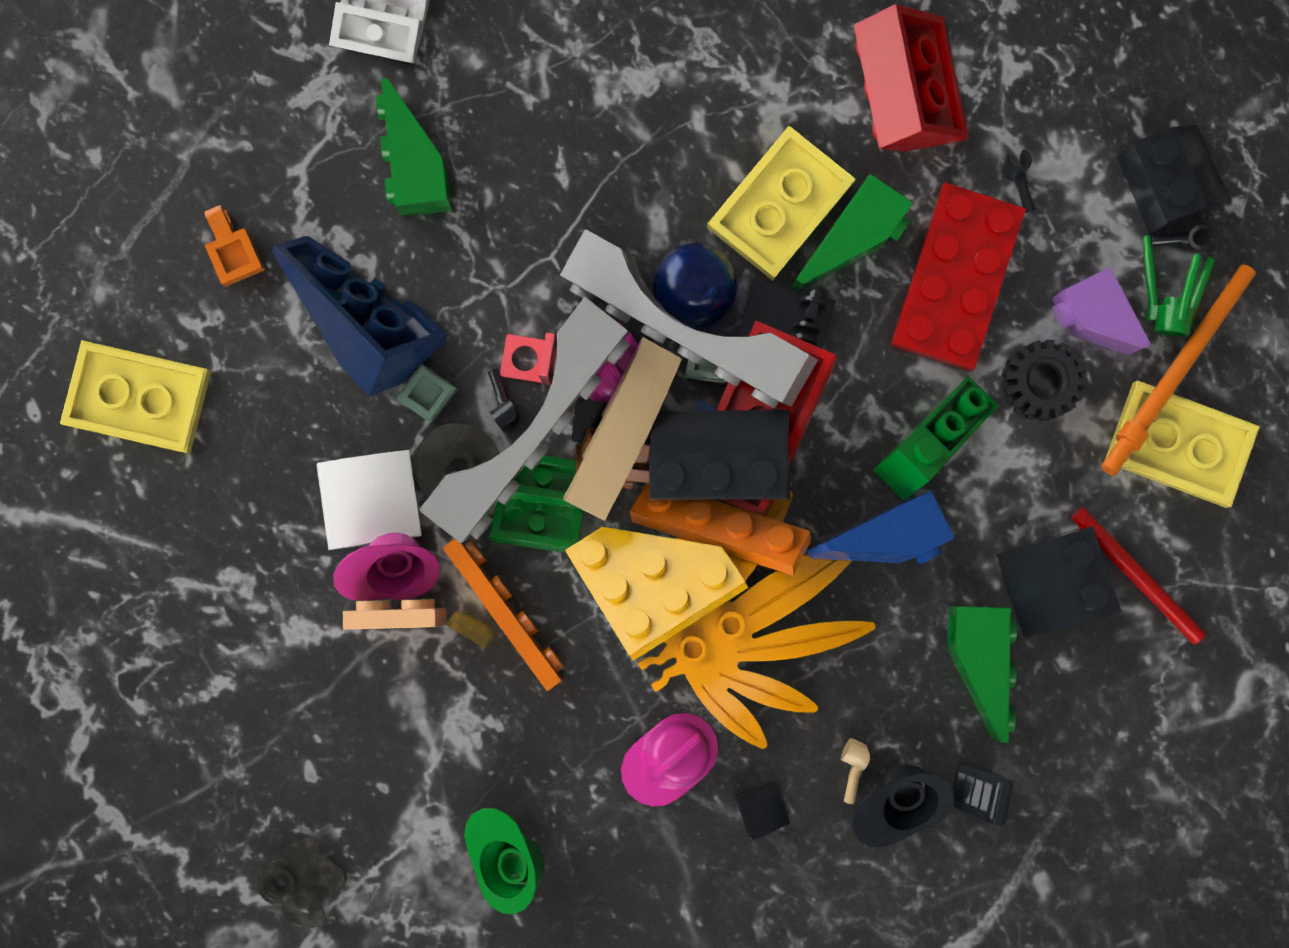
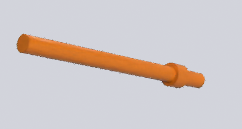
M1240 265L1132 422H1125L1116 435L1118 442L1101 465V469L1111 476H1116L1131 453L1140 450L1149 437L1147 430L1256 275L1252 267Z

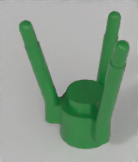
M1145 235L1143 237V255L1148 296L1146 320L1155 322L1154 332L1188 337L1190 329L1194 327L1195 315L1210 278L1215 258L1210 256L1206 259L1195 286L1202 259L1200 253H1195L1187 273L1181 298L1164 297L1163 304L1158 305L1152 239L1150 235Z

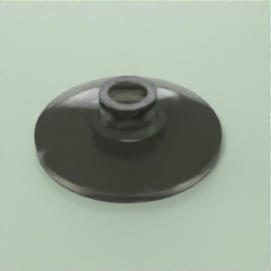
M465 423L442 425L426 435L416 451L414 474L417 484L423 494L429 498L446 475L456 472L453 468L456 458L465 459L468 464L467 469H471L499 455V451L494 441L484 431L473 425Z

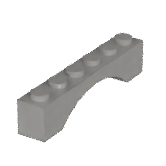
M586 229L560 276L573 282L570 288L571 292L582 298L586 297L591 302H593L596 296L606 301L608 305L605 311L626 323H628L631 316L644 323L641 329L642 333L664 344L667 337L679 343L680 347L677 353L698 365L701 364L704 358L718 366L714 372L715 375L735 386H738L740 380L745 381L755 387L752 393L753 397L773 408L776 407L778 402L790 407L793 405L818 361L813 356L772 333L750 337H723L699 332L684 325L670 315L655 299L641 276L634 256Z
M584 297L557 332V359L553 381L544 405L530 427L513 445L493 459L471 469L446 475L419 511L460 543L468 540L470 536L478 540L494 520L488 513L499 501L505 505L521 484L515 480L525 466L532 471L546 454L548 449L542 444L553 431L560 435L572 421L575 414L570 409L580 396L588 400L598 388L603 379L597 374L607 361L615 365L629 348L630 343L625 338L630 332Z

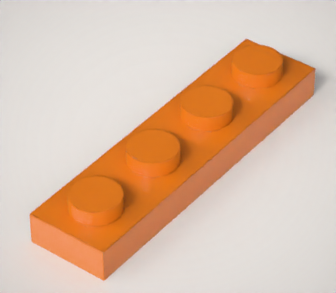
M646 483L630 510L633 523L687 541L721 546L729 555L794 576L811 542L809 530L716 500L649 499V483Z
M453 539L442 547L546 691H549L564 678L559 671L564 668L563 663L550 646L543 650L535 640L533 635L539 631L524 611L516 614L507 601L513 595L498 575L492 579L481 566L487 560L472 540L465 544V542L460 543Z

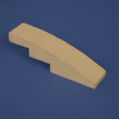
M642 337L601 414L603 418L582 455L584 459L563 497L565 501L603 521L606 520L652 428L682 358Z

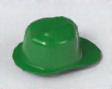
M482 808L473 813L466 823L464 837L467 851L484 899L493 909L502 914H516L525 910L533 901L537 885L542 879L544 859L540 848L531 839L524 836L518 823L510 815L497 808Z

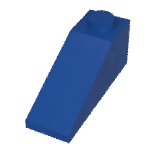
M928 491L806 551L811 559L901 563L916 558L918 564H922L941 555L943 552L940 545L954 539V535L932 491Z

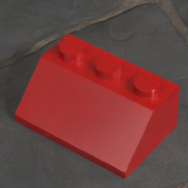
M894 4L854 24L857 39L856 52L861 59L865 78L864 91L870 102L874 122L872 129L874 137L878 141L879 149L906 152L968 139L969 135L944 16Z

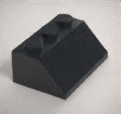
M790 410L659 411L653 425L649 453V499L790 500Z

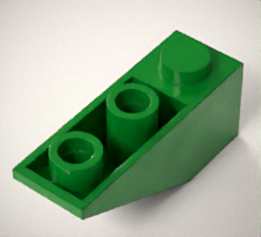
M388 78L381 79L383 94L376 95V107L379 120L386 121L387 136L380 137L383 160L384 162H390L392 178H385L388 203L395 204L402 217L452 211L448 169L442 156Z
M968 375L891 450L873 471L903 501L906 500L938 473L995 411L998 405Z
M948 606L947 650L990 737L1001 743H1009V732H1014L1016 723L1014 706L1009 705V688H1014L1016 683V666L1014 661H1010V643H1015L1017 636L1015 617H1010L1011 608Z

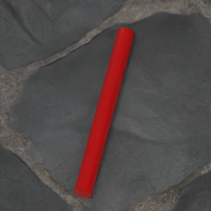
M1081 507L1071 516L1070 519L1079 528L1093 526L1101 551L1193 645L1199 643L1206 636V632L1084 507Z

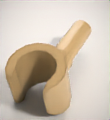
M850 738L843 749L841 760L852 765L844 802L854 804L862 771L869 764L870 753L865 744Z

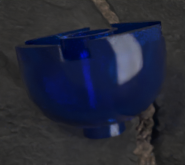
M696 242L680 245L665 255L656 268L652 289L655 299L670 315L684 325L699 331L710 329L727 317L735 304L738 281L736 270L724 253L714 246Z

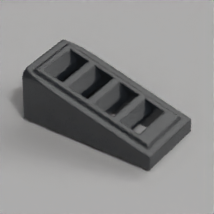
M961 763L957 766L953 784V806L988 823L1002 827L1003 824L1005 825L1013 783L992 770Z

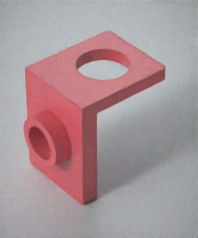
M546 332L545 340L508 334L500 371L501 377L551 385L557 359L556 335ZM530 347L536 352L537 363L531 370L521 371L513 365L512 357L518 348Z

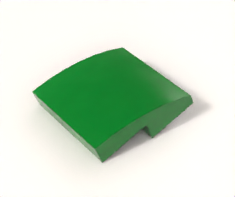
M543 456L532 471L525 466L515 479L521 484L515 494L505 505L499 501L496 503L490 534L491 542L566 553L565 550L579 542L583 510L563 499L576 474V461Z

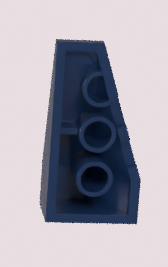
M304 236L273 246L272 253L339 364L368 396L402 384L420 364H423L446 342L448 335L419 306L409 300L403 305L384 293L386 285L376 279L369 283L350 271V262L311 237Z

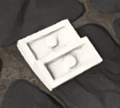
M341 0L340 3L336 2L329 45L414 64L430 0Z
M409 450L351 457L316 464L328 550L370 545L377 537L387 533L399 532L407 534L412 538L422 536Z

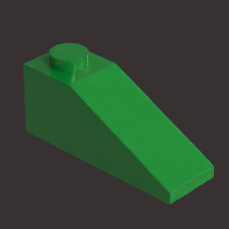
M869 174L801 271L792 289L803 291L881 249L889 237L898 241L911 222V219L905 216L913 203Z

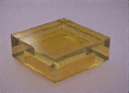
M463 610L454 612L447 623L448 627L483 648L489 647L497 634L495 633L496 630Z

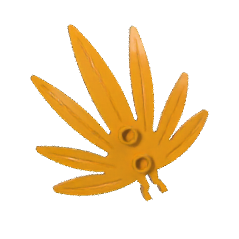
M790 491V500H774L767 517L783 522L793 493ZM727 554L744 580L748 578L758 565ZM806 554L803 556L794 576L776 570L749 588L733 602L728 600L664 641L666 646L657 656L645 657L638 662L641 670H644L649 665L657 664L660 666L669 659L676 658L674 664L663 670L662 677L651 683L654 691L657 692L668 683L670 677L685 674L698 698L722 725L746 742L764 749L768 744L760 725L743 703L727 691L728 688L753 701L781 710L814 713L818 710V706L801 692L783 682L759 673L739 669L738 663L741 661L785 660L824 652L868 634L875 629V623L867 621L821 622L787 628L753 638V633L782 619L817 595L851 563L850 560L811 559Z

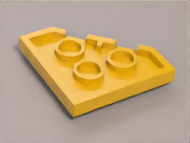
M601 527L565 550L633 661L748 588L745 580L721 546Z

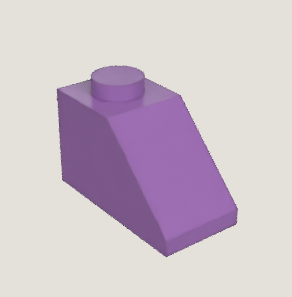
M1110 267L1061 291L1052 298L1055 304L1053 312L1056 320L1062 328H1067L1073 337L1127 355L1151 345Z

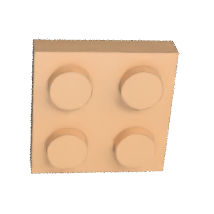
M435 599L401 600V609H391V600L356 601V610L343 611V630L421 628L447 625V607L435 608Z

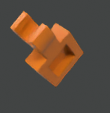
M221 205L204 212L216 240L205 244V248L221 285L227 287L265 271L247 229L243 228L235 232L228 211L226 209L223 210Z

